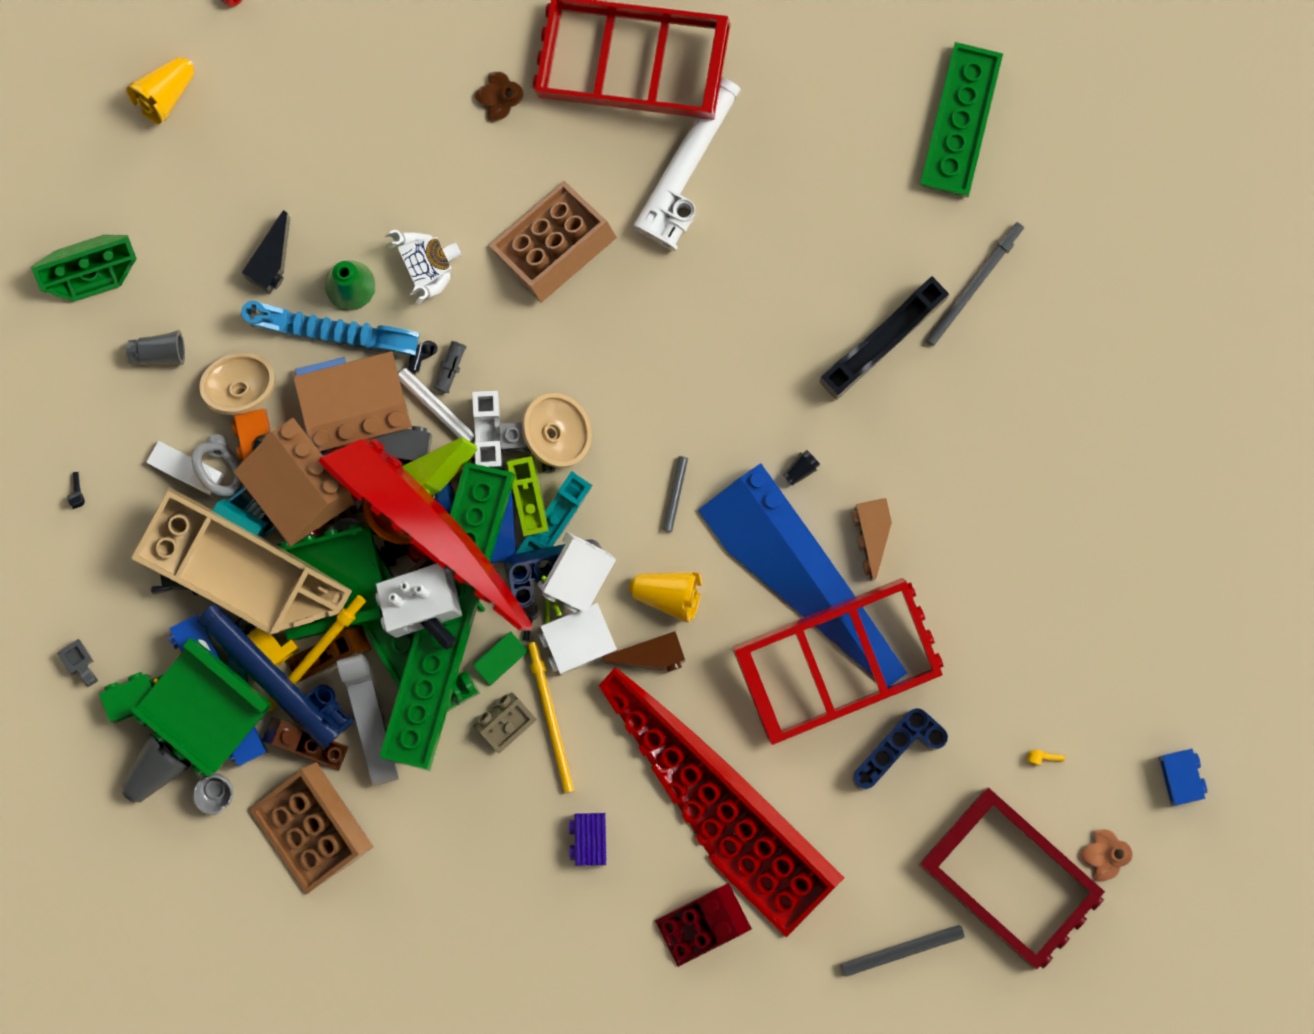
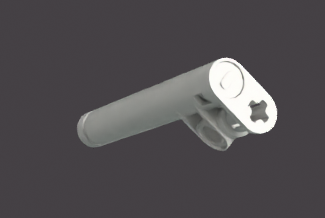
M722 77L715 120L695 119L633 225L636 231L669 250L676 251L678 249L677 241L695 219L694 204L680 194L732 107L734 99L737 98L741 91L740 87L734 82ZM681 208H687L691 214L683 218L677 214V211Z

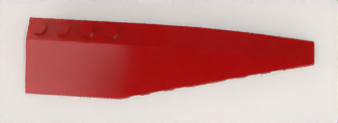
M615 667L599 684V688L616 714H619L626 725L624 727L628 733H632L636 739L642 755H646L652 764L651 769L673 803H677L683 813V819L695 831L696 839L700 845H704L710 855L708 858L712 864L787 938L845 877L708 744L655 698Z

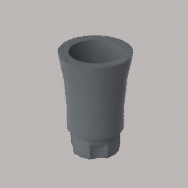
M180 330L151 337H141L138 340H129L126 345L128 361L131 365H184L185 345Z

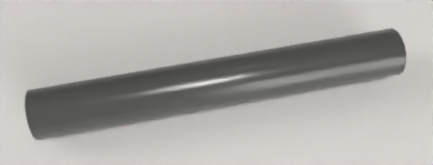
M678 457L663 531H673L688 463L687 457Z

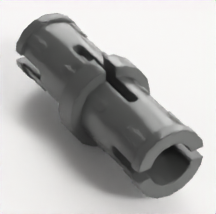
M451 341L445 361H442L440 364L442 369L434 385L435 389L449 394L454 377L460 371L459 364L467 346Z

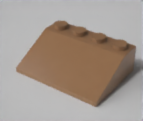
M563 181L494 240L489 247L518 280L542 303L617 237L607 220Z
M392 351L294 376L307 435L319 451L350 444L360 439H369L400 431L412 426Z
M294 418L273 430L234 471V474L289 546H292L354 504L351 493L318 462L323 455Z
M317 762L300 769L249 809L306 895L374 847Z

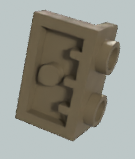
M511 692L503 695L492 710L483 713L477 719L474 727L500 754L537 719Z

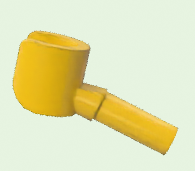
M1031 750L1027 762L1041 766L1043 759L1064 762L1065 756L1048 754L1041 750Z

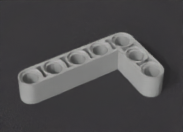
M360 654L337 660L342 683L348 689L373 786L399 780L395 762L379 758L387 730L367 658Z

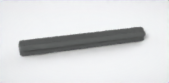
M957 925L841 963L840 967L843 975L847 977L963 939L965 934L962 926Z

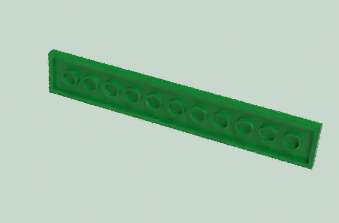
M465 462L450 515L473 540L488 561L491 562L515 474ZM454 578L462 616L442 622L457 639L453 648L445 650L425 628L415 632L379 758L427 771L431 770L480 600L474 594L475 588L473 586H469L464 582L461 584Z

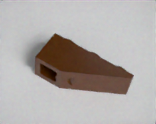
M271 717L262 739L263 742L336 770H340L349 748L346 745L333 741L322 750L300 727Z

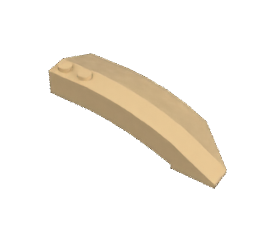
M170 487L131 558L227 609L269 635L291 627L314 622L327 616L339 614L352 592L348 587L259 535L256 536L213 512L212 509Z

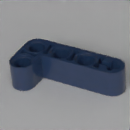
M593 539L585 540L602 549L597 541ZM565 544L513 554L506 559L504 569L507 587L522 608H526L533 603L535 599L533 582L542 580V576L548 577ZM541 561H548L545 567L538 568V564ZM516 566H523L520 572L513 573V569ZM526 589L524 595L516 596L519 590Z
M919 708L912 709L854 772L853 782L855 786L861 790L873 787L916 738L930 750L942 748L948 741L947 731L924 710ZM912 714H918L922 717L923 724L921 727L916 728L910 724L909 719ZM931 731H937L941 734L942 741L939 745H934L929 741ZM895 733H902L905 736L906 743L904 746L899 747L893 743L892 737ZM878 752H885L888 755L889 762L887 765L881 766L877 764L875 756ZM870 762L874 769L880 771V774L877 775L876 771H874L869 776L871 783L865 782L862 784L859 781L861 779L859 773L865 774L871 768L867 765Z

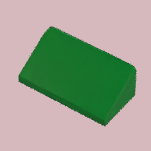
M510 631L482 656L473 667L491 686L529 651Z

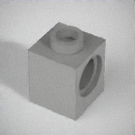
M522 422L500 424L502 453L528 452L523 437Z

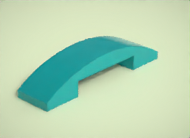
M571 471L545 511L549 531L528 535L515 554L554 546L593 485Z

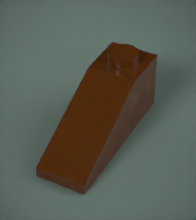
M362 626L341 631L298 682L336 667L337 660L370 651L371 647ZM314 646L287 659L292 672Z
M676 631L607 654L603 656L604 663L653 670L667 669L669 673L681 669V663L685 662V657Z

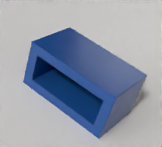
M1193 748L1159 756L1171 807L1206 799L1204 795L1207 793L1206 782L1204 778L1200 779L1198 768H1201L1198 754L1193 752Z

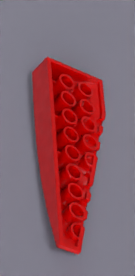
M360 439L319 459L318 462L358 500L365 498L373 504L370 509L374 513L391 519L393 521L391 527L396 531L412 536L409 541L440 567H450L456 572L453 577L461 584L464 582L469 586H473L475 588L474 594L479 599L487 603H494L493 610L517 630L527 631L533 628L532 623L510 589L473 540L451 515L401 467L402 462L384 451L385 447L381 442L376 439Z

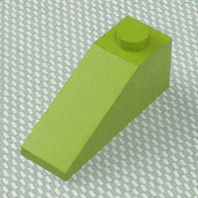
M461 437L402 466V468L432 496L440 492L464 466L465 462L478 450L477 445Z
M534 455L509 459L507 461L509 472L515 474L512 487L523 536L549 531Z

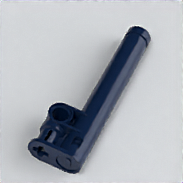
M215 603L197 619V622L206 629L211 637L322 750L329 746L355 721L354 716L349 718L339 708L340 704L336 701V694L330 686L320 684L305 696L225 613L221 612L222 610Z

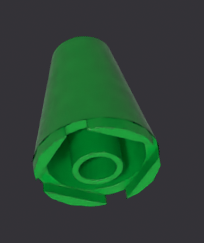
M353 260L340 261L329 271L326 277V294L330 301L341 309H360L370 302L375 293L373 273L361 262Z

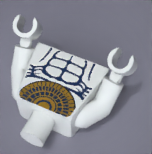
M392 230L386 234L385 237H392L394 239V242L388 244L389 248L392 249L398 244L401 245L398 247L399 252L415 285L414 289L410 292V296L412 294L419 296L415 303L420 305L424 299L441 294L450 281V275L453 273L449 261L462 256L457 243L455 242L442 248L438 237H432L429 234L400 233L397 230Z

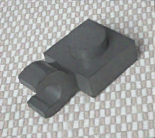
M77 639L57 653L71 675L79 672L86 685L88 684L89 686L98 681L92 670L88 667L94 660L80 639Z

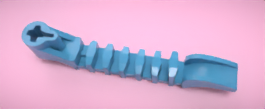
M248 301L241 310L243 319L254 328L271 330L283 335L291 334L300 338L301 336L308 337L311 340L331 341L339 345L358 346L367 350L370 348L375 351H392L416 356L420 336L418 332L382 325L373 328L369 323H364L363 326H360L355 321L349 324L341 319L332 321L329 317L321 319L313 314L305 316L302 312L293 314L288 309L257 301ZM258 310L262 315H255L253 319L251 313L254 314Z

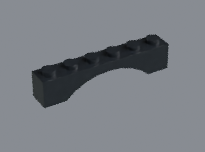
M931 276L874 332L823 374L819 383L837 401L947 300L949 293Z

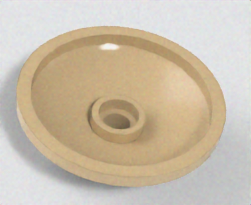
M233 353L216 360L205 370L200 380L199 389L204 403L210 409L221 414L237 415L252 411L267 401L274 390L276 380L272 366L263 357L253 353Z
M560 393L543 394L534 399L524 412L522 419L523 437L527 447L538 460L552 467L563 468L574 465L587 454L592 441V428L586 412L574 399Z

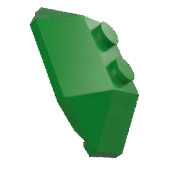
M100 235L55 250L31 266L40 291L48 292L74 302L120 287L137 257L128 235Z

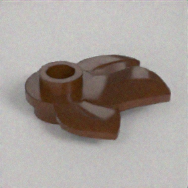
M491 72L488 76L489 84L480 87L474 97L479 103L489 106L488 120L498 121L507 117L511 108L521 102L523 89L518 83L510 81L506 74ZM513 90V95L508 98L507 92Z

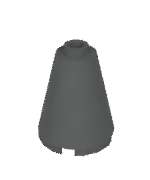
M152 732L122 784V789L124 790L122 793L130 802H142L188 770L192 763L187 758L185 760L180 759L173 753V746L167 741L165 744L160 742Z

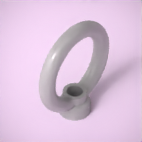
M214 434L207 437L206 442L198 445L193 451L192 468L199 482L207 490L219 496H232L238 493L243 486L234 474L240 463L235 455L226 448V437ZM209 452L210 456L216 458L222 457L229 464L234 476L233 483L230 486H221L206 474L202 465V456L205 453Z

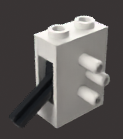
M434 564L376 584L378 591L376 593V601L382 609L383 617H381V624L385 632L397 638L425 628L445 650L455 646L457 639L442 624V622L462 616L453 572L450 567L445 566V568H442L438 564Z

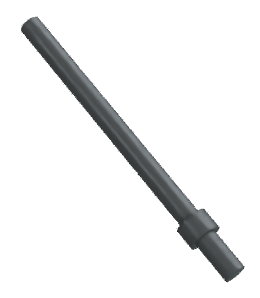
M1016 222L1005 237H1001L996 244L997 248L926 339L930 345L934 346L1003 255L1009 253L1014 247L1013 242L1023 231V225Z

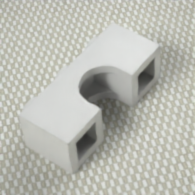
M498 391L472 392L475 445H477L478 449L475 452V464L503 470Z

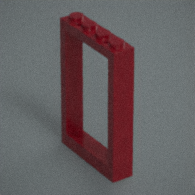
M989 787L979 795L918 864L1036 970L1039 967L1044 969L1051 962L1053 957L1050 954L1057 947L1062 949L1070 940V937L1067 935L1072 929L1078 930L1087 920L1085 917L1086 913L1090 909L1095 911L1104 901L1101 896L1105 891ZM992 806L999 810L1090 892L1037 954L1031 951L939 868L943 861Z

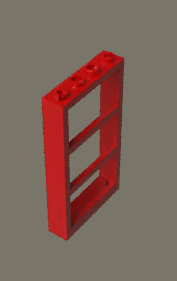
M551 0V3H547L545 16L548 18L547 25L542 28L541 32L543 48L542 51H538L537 55L539 70L538 75L535 74L533 77V89H535L539 98L715 120L731 26L728 16L598 0ZM562 11L607 16L593 93L549 88ZM616 17L661 23L647 100L602 95ZM670 24L715 29L702 107L657 101Z
M903 578L897 579L732 647L771 745L943 675L941 668L944 667L943 661L939 653H934L932 644L935 641L929 629L925 630L922 621L926 620L921 606L916 607L913 597L917 595L911 582L907 583ZM901 591L931 670L887 688L857 609ZM849 613L879 691L834 709L804 630ZM796 634L826 713L781 731L751 652Z

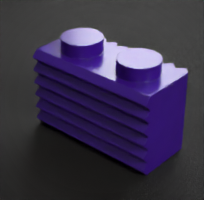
M575 813L574 819H569L570 835H575V845H570V861H575V866L607 865L606 814Z

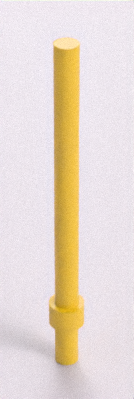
M358 595L347 609L343 608L337 615L335 623L290 674L288 678L294 684L301 679L341 630L353 622L355 614L366 602L362 596ZM270 698L268 701H270L273 705L270 707L269 711L272 712L278 706V704L272 698Z
M532 642L527 644L532 662L530 664L532 675L535 674L564 793L572 792L574 788L545 676V671H547L545 661L541 659L538 643Z

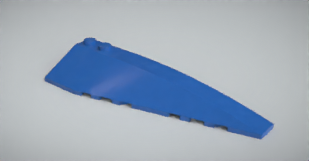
M761 463L741 476L698 510L726 551L803 617L856 597ZM863 607L858 608V614L888 688L908 673ZM849 613L815 626L873 676Z

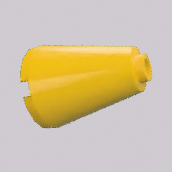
M176 57L130 83L125 89L127 96L134 106L138 103L143 110L140 113L159 125L167 119L195 75L193 71L194 65L185 57L183 59Z
M698 572L637 574L630 581L629 593H632L633 599L683 622L691 623L690 619H694L701 594H698L697 585L702 586V577Z

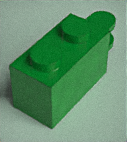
M142 672L129 676L128 682L121 685L115 682L105 686V691L99 693L109 721L115 724L134 716L135 714L130 709L133 706L139 705L154 687V679L159 680L163 675L152 679L150 675H143Z

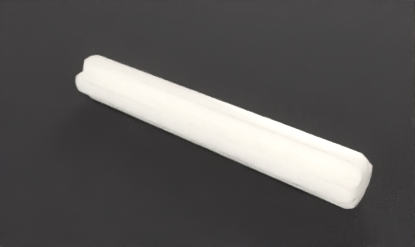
M404 368L398 373L400 382L458 438L463 437L470 442L473 441L475 438L474 433L408 369Z

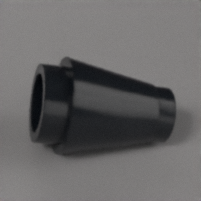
M808 450L803 453L800 452L783 474V477L794 486L816 472V468L820 463Z

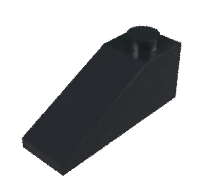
M284 210L242 271L246 279L268 293H271L273 288L275 290L278 289L284 279L282 275L285 267L290 217Z

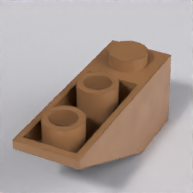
M887 498L856 504L855 511H852L854 526H859L861 536H857L860 551L865 552L866 560L863 561L865 576L870 575L871 581H875L892 524Z

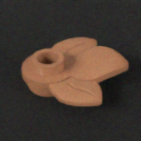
M1107 829L1095 830L1096 843L1090 844L1083 849L1080 856L1090 865L1097 866L1095 880L1107 881L1116 877L1120 867L1127 865L1131 861L1133 852L1130 845L1124 841H1119L1112 831ZM1117 849H1121L1124 852V856L1121 859L1115 857Z

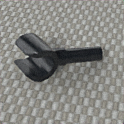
M73 472V489L75 493L67 496L69 504L73 509L85 504L80 488L79 472Z
M536 605L535 612L531 615L526 613L527 607L523 608V611L525 612L531 623L538 616V608ZM531 630L524 631L523 640L529 641Z

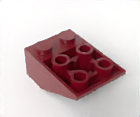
M729 883L655 920L678 967L752 930Z

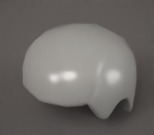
M215 774L210 777L205 775L197 782L193 790V802L197 809L205 814H220L233 799V786L229 779L221 774Z

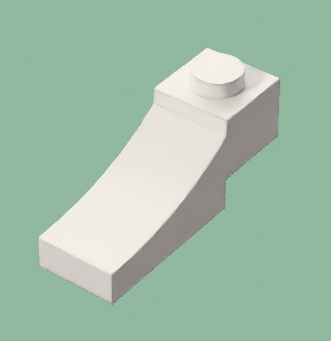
M158 441L146 463L213 498L214 493L207 490L197 479L192 468V457ZM202 462L206 474L215 483L220 485L225 475Z

